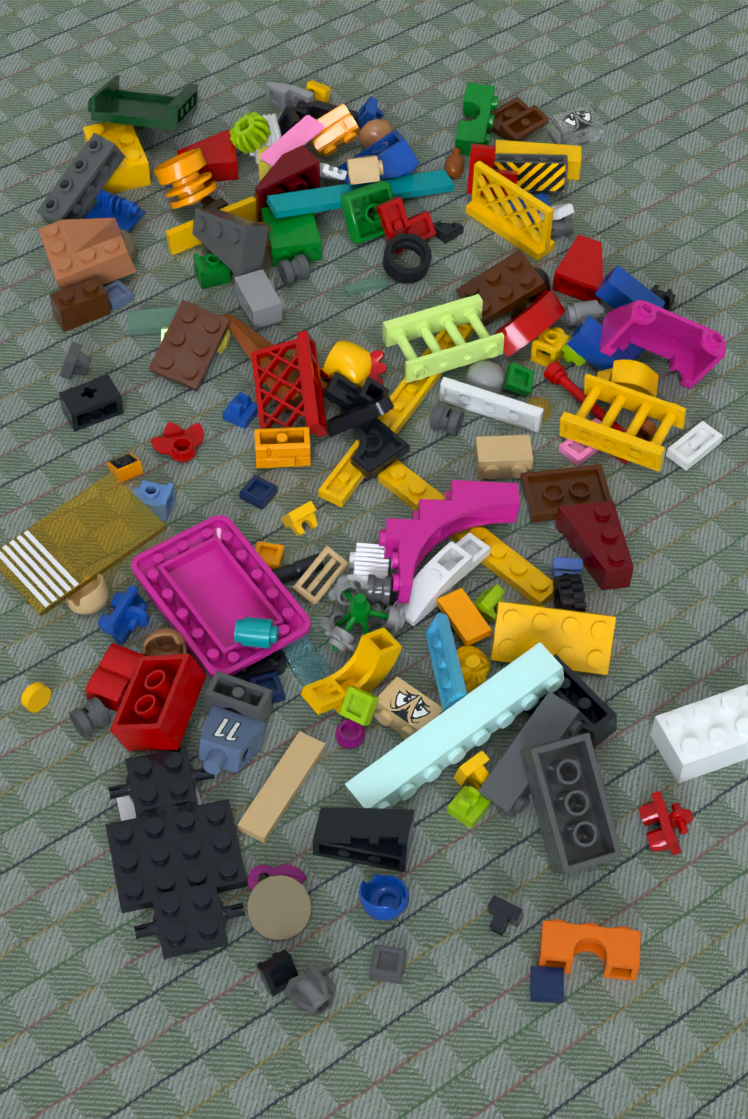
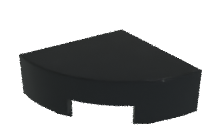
M441 221L433 223L436 231L435 236L445 244L464 232V226L453 222V224L441 223Z

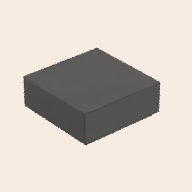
M375 944L369 979L401 984L407 949Z

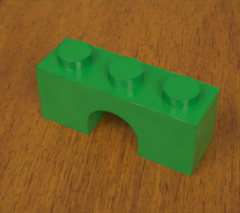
M467 82L463 100V116L472 117L475 120H459L455 148L460 149L462 155L470 156L471 144L490 145L491 134H488V130H493L495 115H492V110L497 111L499 99L498 96H495V86Z

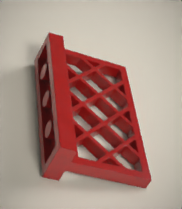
M308 331L297 333V339L251 352L260 429L271 428L274 423L282 426V428H291L300 415L306 419L309 435L316 434L318 437L328 435L316 342ZM296 348L297 354L291 362L283 358L288 350ZM273 357L274 359L266 369L260 367V358ZM282 362L287 367L281 376L278 377L272 372L278 363ZM293 369L300 373L294 385L285 381ZM268 377L276 380V383L267 392L263 389L262 385ZM282 385H285L290 390L284 399L281 400L275 394ZM296 392L303 396V400L297 408L288 404ZM271 400H274L279 405L273 414L270 415L266 413L265 408ZM286 407L293 411L287 422L283 423L277 418Z

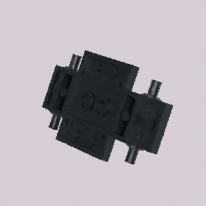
M186 747L125 759L128 772L127 784L109 786L108 789L111 800L129 796L134 804L136 818L105 825L121 912L127 913L154 907L153 922L134 925L136 940L156 935L157 940L161 944L164 959L227 946L226 920L245 916L243 902L224 907L218 898V893L248 887L229 799L198 805L195 791L196 782L215 778L213 774L208 773L204 768L194 770L189 762Z

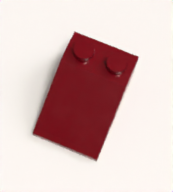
M304 145L284 153L255 187L258 223L262 224L261 208L269 207L266 203L267 196L320 188V161Z

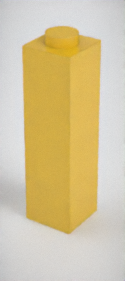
M496 140L495 153L567 155V179L579 180L582 146Z

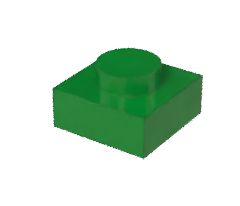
M511 362L507 366L503 389L527 398L532 391L535 371Z

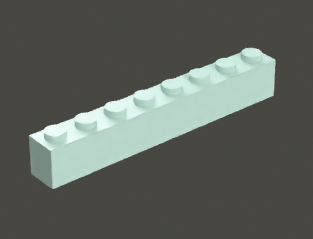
M539 642L345 783L349 797L358 808L392 809L401 800L411 798L416 793L417 788L425 782L434 781L439 777L444 768L451 763L456 764L465 757L466 752L474 746L483 745L488 741L491 734L499 728L503 729L509 726L515 719V716L524 710L532 709L539 699L549 691L553 693L558 690L564 681L563 666Z

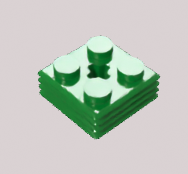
M381 180L340 195L352 242L360 244L385 235L376 206L393 198L389 182ZM373 208V211L370 212V216H368L369 209Z

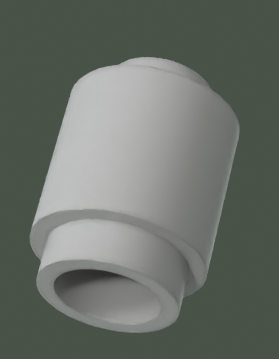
M597 300L572 303L571 306H566L565 309L568 327L574 326L576 328L588 315L595 320L598 317H605L604 307Z

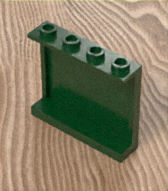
M115 75L88 102V112L91 113V121L176 131L197 108L198 84L189 83L177 96L119 90L120 75Z

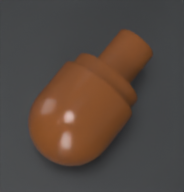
M458 148L452 149V153L445 161L444 169L451 179L459 178L464 169V159L461 156V150Z

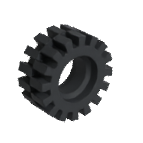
M580 574L555 576L553 582V604H555V608L586 612V595Z

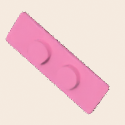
M306 115L259 157L262 161L273 167L284 153L302 145L305 146L325 126L310 115Z

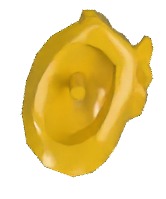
M472 645L462 646L456 650L467 695L486 682V676L491 670V663L487 656L480 649Z

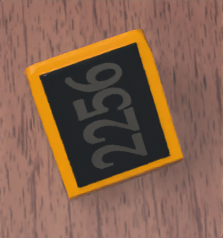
M132 453L106 463L118 484L143 474L142 462Z

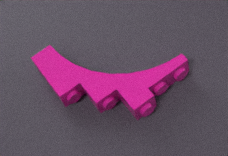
M451 480L450 490L444 492V500L419 499L417 510L412 511V519L386 518L385 529L379 530V547H384V558L391 559V569H396V574L392 575V591H397V603L409 604L416 569L424 557L440 542L472 527L492 523H516L520 506L518 483Z

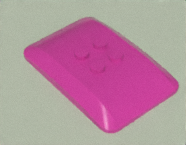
M213 516L138 554L132 560V572L172 629L181 633L189 651L212 677H214L216 671L232 676L300 639L310 630L311 622L309 616L232 520L226 516ZM244 617L273 619L274 625L279 626L277 644L272 643L271 649L245 647L241 643H235L234 631L237 619H244Z

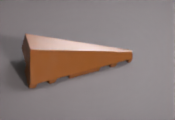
M224 314L222 316L230 320L229 329L251 362V352L273 346L272 343L233 315ZM287 354L283 357L289 362L293 359ZM271 356L260 358V367L266 369L274 358ZM279 362L272 373L280 377L287 365ZM293 369L285 381L294 385L300 373ZM268 377L265 383L271 389L276 380ZM321 379L322 392L324 393L327 383ZM282 385L275 396L283 400L290 388ZM296 392L288 404L297 408L303 400V396ZM285 407L284 412L288 414L291 410Z

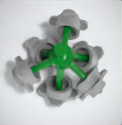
M342 575L337 578L334 588L328 592V597L330 600H338L342 605H350V611L346 615L334 612L331 617L321 619L320 623L325 629L324 635L330 638L328 644L332 646L333 650L343 652L344 649H349L355 653L357 647L351 646L355 639L351 635V628L355 622L361 623L363 633L356 638L357 646L361 636L370 633L369 629L372 625L381 624L382 628L388 629L392 635H395L397 630H401L405 623L406 615L403 612V607L396 603L394 607L388 605L384 611V605L380 601H374L371 604L366 600L364 594L359 593L361 588L359 581H351L346 575Z

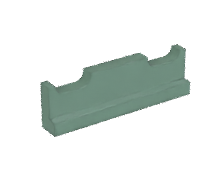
M384 276L379 279L368 278L358 280L351 285L343 284L346 295L388 286Z

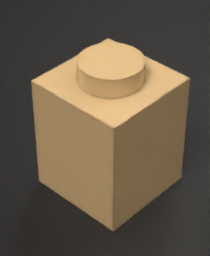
M376 155L346 158L350 185L380 181L379 175H384L382 160H378Z

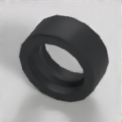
M403 233L396 235L386 245L383 255V268L387 275L395 281L415 283L426 276L432 259L431 249L428 243L419 236ZM400 249H408L418 254L422 262L420 266L405 268L394 261L393 253Z

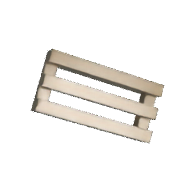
M326 546L293 586L292 591L295 594L301 595V598L304 601L310 602L309 605L314 608L345 570L349 562L329 546ZM327 554L332 557L306 590L303 589L301 586ZM336 561L341 564L315 597L312 596L311 592Z

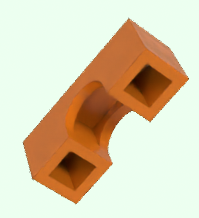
M561 919L543 921L540 932L538 966L563 967L564 973L570 974L574 956L580 952H591L596 954L603 963V978L636 981L640 968L641 931L632 930L626 926H617L615 928L600 927L598 924L590 922L571 924Z

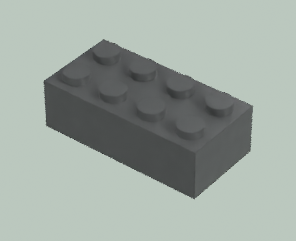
M590 733L574 734L521 749L522 762L552 872L567 874L623 857Z

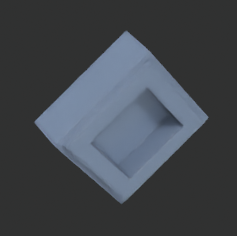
M119 279L104 287L108 293L109 307L113 311L134 300V294Z

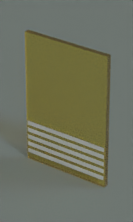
M111 472L0 547V573L27 601V604H30L42 617L95 580L98 574L105 573L165 531L167 527L155 513Z

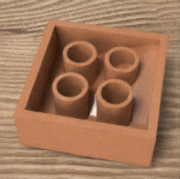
M116 218L59 220L38 229L55 279L61 290L97 277L101 284L105 285L137 272Z

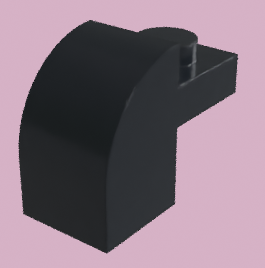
M335 372L330 377L323 396L341 407L342 413L381 395L388 394L390 390L369 376L357 386Z

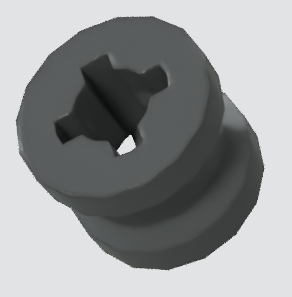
M373 574L368 575L366 600L372 604L374 601H380L383 605H389L392 576L377 578Z

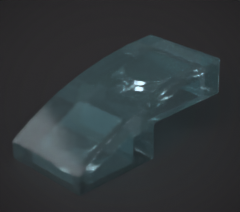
M307 634L281 648L286 655L288 666L302 687L332 675L322 655L318 656Z

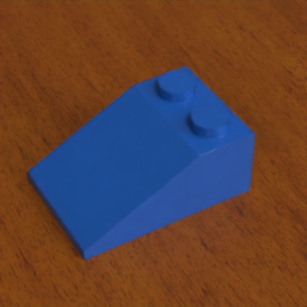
M396 129L354 156L376 155L378 160H382L384 175H379L380 179L408 175L419 164L407 141ZM346 161L337 168L338 170L347 171L344 182L349 183Z

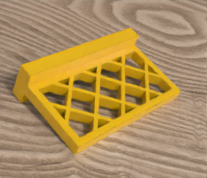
M481 161L475 163L472 201L466 205L465 213L537 261L553 251L555 241L551 239L554 209ZM482 173H483L484 175H486V177H487V179H488V181H489L488 184L486 183V181H485V179H484ZM500 185L504 187V189L506 190L508 194L507 196H505ZM490 187L493 188L496 196L498 197L497 199H495V197L493 196ZM519 198L523 200V202L526 205V208L522 206ZM509 199L512 201L516 211H513L510 203L508 202ZM537 210L545 214L544 220L541 219ZM526 212L531 214L535 223L531 222Z

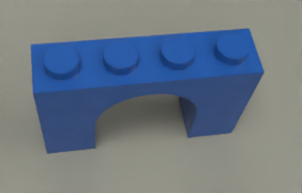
M618 265L604 277L595 295L614 309L637 300L647 301L661 308L665 304V301ZM589 315L574 329L566 345L571 347L599 371L613 368L615 360H636L644 351L643 348L629 343V346L624 351L618 347L612 356L600 352L602 325Z

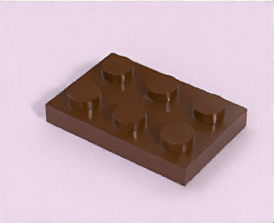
M518 250L455 290L460 299L476 294L480 295L483 300L482 319L480 320L485 327L522 304L525 299H530L547 287L522 251Z
M182 300L149 366L150 372L197 392L231 324L230 320Z
M601 464L521 473L520 481L531 523L557 520L558 507L612 500Z

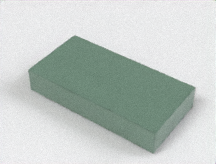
M178 306L127 311L129 336L161 333L163 326H170Z

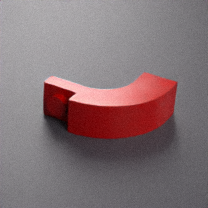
M546 289L537 296L528 308L497 329L494 335L498 333L504 334L503 352L509 357L543 333L566 310L552 290L548 291Z

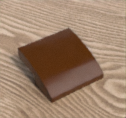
M516 97L497 108V111H492V115H495L493 130H490L508 141H519L548 124L550 119L536 105L529 108L520 98Z

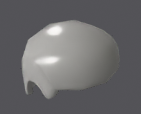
M478 361L468 368L465 384L501 395L505 373L500 365L492 361Z

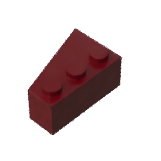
M614 501L558 507L555 528L559 533H563L570 542L569 547L572 551L577 552L581 559H583V566L600 589L603 591L630 587L634 566Z

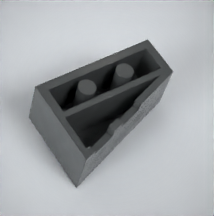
M195 209L192 234L237 276L261 270L263 267L269 226L219 209Z

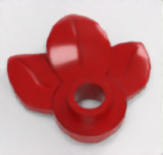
M168 422L163 431V437L151 438L152 447L158 453L170 455L177 462L190 461L196 455V447L203 442V428L199 423H195L185 431L178 425Z

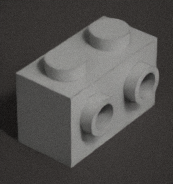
M263 269L234 277L235 296L254 330L282 321V310H285L284 300L281 295L276 294L272 278H268Z

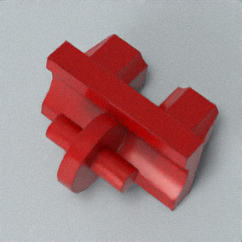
M661 792L652 793L653 801L638 807L645 826L660 822L662 827L646 833L649 845L653 852L670 849L672 855L681 853L674 828H678L681 835L688 833L687 825L694 820L693 813L689 809H681L680 803H674L671 805L673 812L669 814Z

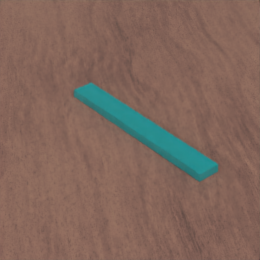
M445 169L380 179V181L383 180L390 183L393 198L401 197V199L451 192L455 186ZM376 182L353 185L343 184L267 196L266 203L275 218L343 208L340 199L341 194Z

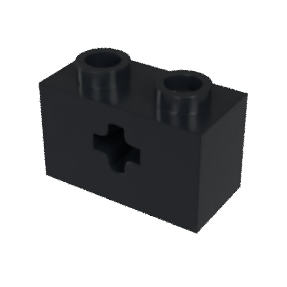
M109 375L59 392L62 411L74 432L124 414L121 395Z

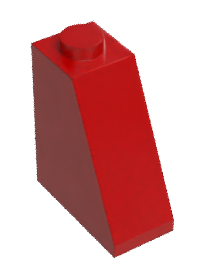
M231 129L177 150L178 156L189 150L200 148L206 160V165L198 170L199 174L204 172L212 173V177L206 182L238 180L236 150L229 133Z
M578 234L555 271L553 290L581 301L597 300L601 304V298L595 295L603 280L602 242Z

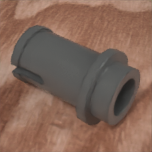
M563 217L562 220L552 222L551 237L559 235L568 237L569 234L573 233L571 219Z

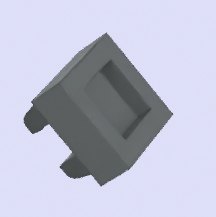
M72 341L60 374L61 377L70 380L72 374L86 375L92 358L80 351L81 344Z

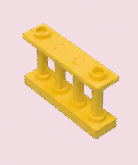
M586 374L584 377V394L587 396L576 415L564 411L560 418L559 436L660 472L664 464L665 447L661 445L672 426L684 428L687 408L618 385L601 377ZM597 399L611 404L600 424L586 419ZM622 408L636 413L625 433L611 428ZM646 417L661 421L651 442L636 437Z

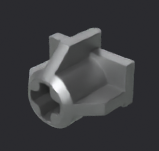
M328 962L317 967L313 963H308L304 973L289 980L284 995L287 998L289 997L297 1008L308 1010L314 1015L321 1014L334 1001L335 984L327 975L331 966Z

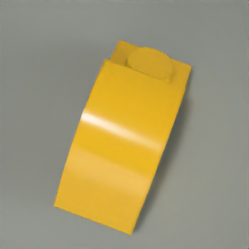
M615 360L613 368L597 372V377L653 397L657 396L659 375L644 363L634 360Z

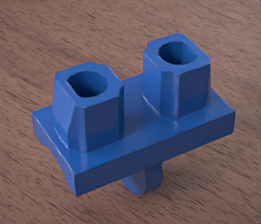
M129 586L125 593L116 592L111 603L114 609L113 613L102 614L98 620V625L102 632L112 635L117 644L124 645L136 626L145 627L150 621L149 615L146 613L148 605L139 596L137 586Z

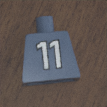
M212 706L200 738L198 758L204 762V769L213 775L218 774L222 768L232 772H240L262 749L266 723Z

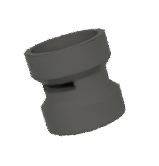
M296 255L290 261L288 259L278 261L279 275L285 285L294 283L295 278L301 280L310 278V267L305 255Z
M437 403L431 416L430 428L435 430L444 429L448 434L457 436L462 426L465 412L457 408L452 410L445 404Z
M95 696L88 700L86 706L82 709L75 708L69 712L72 724L83 738L92 734L95 727H103L111 721L105 706Z

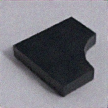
M378 418L353 428V435L359 442V448L351 457V464L369 480L410 452V445Z

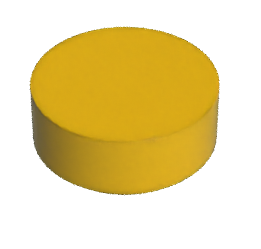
M42 682L32 683L22 694V706L32 713L40 711L48 704L51 698V690Z

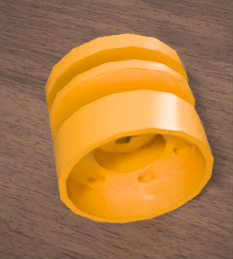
M200 148L175 156L153 170L160 185L171 183L173 187L165 192L166 198L176 196L169 201L171 209L195 204L207 197L218 187L215 181L206 182L212 177L211 172L199 174L198 170L206 165V160Z

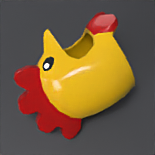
M340 340L330 351L324 367L319 368L320 377L330 379L337 372L358 386L369 376L383 385L384 382L379 375L385 374L387 371V365L381 363L385 356L384 352L375 350L370 353L358 344Z

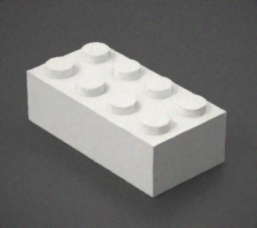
M748 684L655 716L650 735L678 784L748 759Z

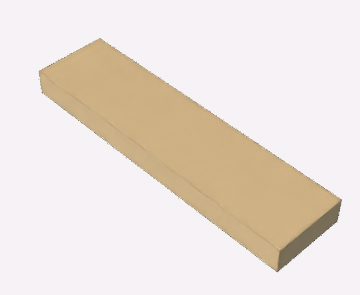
M299 731L237 824L238 831L265 844L326 750V743Z

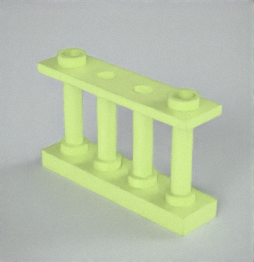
M479 294L383 322V342L385 346L389 347L398 344L407 359L405 361L406 383L503 354L504 334L498 333L490 336L480 320L482 319L483 300ZM470 323L479 339L466 343L456 326ZM446 330L455 347L442 350L433 333ZM422 337L432 354L417 357L409 340Z

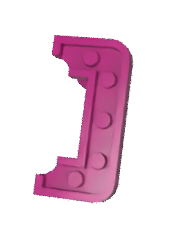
M637 300L612 309L603 319L600 352L612 356L618 347L624 351L629 346V343H632L670 359L669 370L673 372L677 370L682 377L679 385L692 389L725 357L726 344L719 332L647 301Z

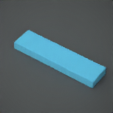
M438 613L426 630L425 635L443 711H446L467 695L448 615Z

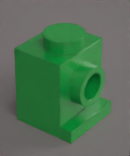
M198 253L193 254L194 273L201 289L231 282L230 272L232 270L214 253L200 257Z

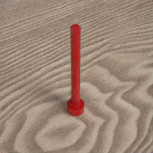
M555 361L546 368L543 374L544 378L551 384L561 385L578 402L583 403L587 395L567 377L566 368L562 364ZM596 403L590 411L601 422L606 415V412ZM616 421L611 426L615 430L622 427Z

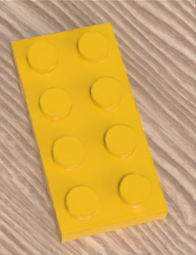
M498 601L490 659L512 663L541 642L553 656L556 654L572 671L608 675L616 617L613 615Z

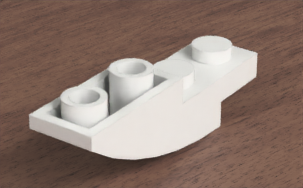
M470 532L456 544L453 541L449 542L413 579L409 604L397 603L400 604V607H403V612L406 615L405 621L415 626L436 608L437 599L451 593L452 587L490 555L491 547Z

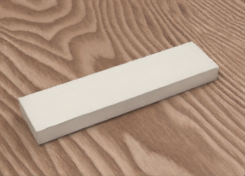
M443 377L440 383L439 401L534 432L539 433L544 412L543 408Z

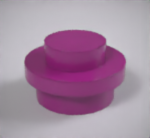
M348 719L336 728L335 739L341 747L354 749L363 744L365 729L361 724Z

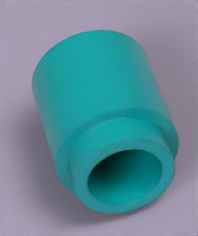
M254 617L237 619L234 631L235 643H241L245 647L271 649L272 643L277 644L279 626L274 625L273 619Z

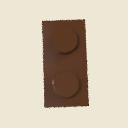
M97 277L50 294L53 316L63 332L110 315L108 293Z

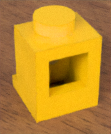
M547 328L539 335L537 340L532 342L530 361L548 367L555 361L559 362L562 358V353H564L561 347L569 336L561 328ZM542 351L550 353L551 356L543 354Z

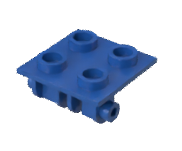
M102 189L95 198L97 203L83 219L116 218L119 228L129 233L146 211L142 210L137 202L128 201L116 194L112 196L111 193Z

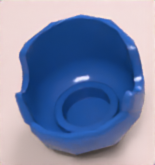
M376 874L370 882L362 881L360 883L359 899L367 915L375 920L388 921L396 918L406 910L409 903V890L403 880L393 875L381 876Z

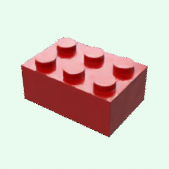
M190 654L141 656L110 731L128 751L178 750L207 675Z

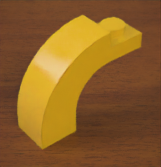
M384 627L362 635L351 659L334 674L303 686L301 696L318 715L332 709L340 713L348 687L356 686L369 693L372 692L394 666L402 646Z

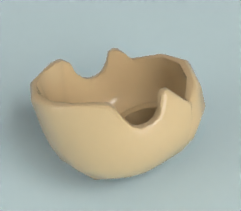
M102 574L97 575L98 580H93L87 576L83 584L75 586L68 591L65 600L73 612L91 615L106 606L110 594Z

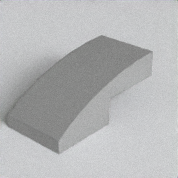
M268 82L266 84L267 103L284 111L286 106L295 108L299 101L305 103H314L315 101L314 93L306 89L277 82Z

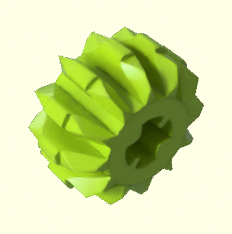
M246 112L244 117H239V120L232 124L234 128L229 131L232 144L245 154L249 152L255 153L258 148L262 149V145L268 142L267 137L272 134L269 130L268 121L257 112H252L251 114Z

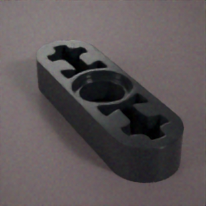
M381 395L328 419V435L330 437L389 412L394 408L389 395Z

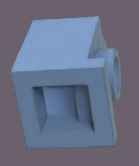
M142 480L140 487L135 486L131 493V502L134 503L135 515L167 522L176 502L174 483L163 485Z

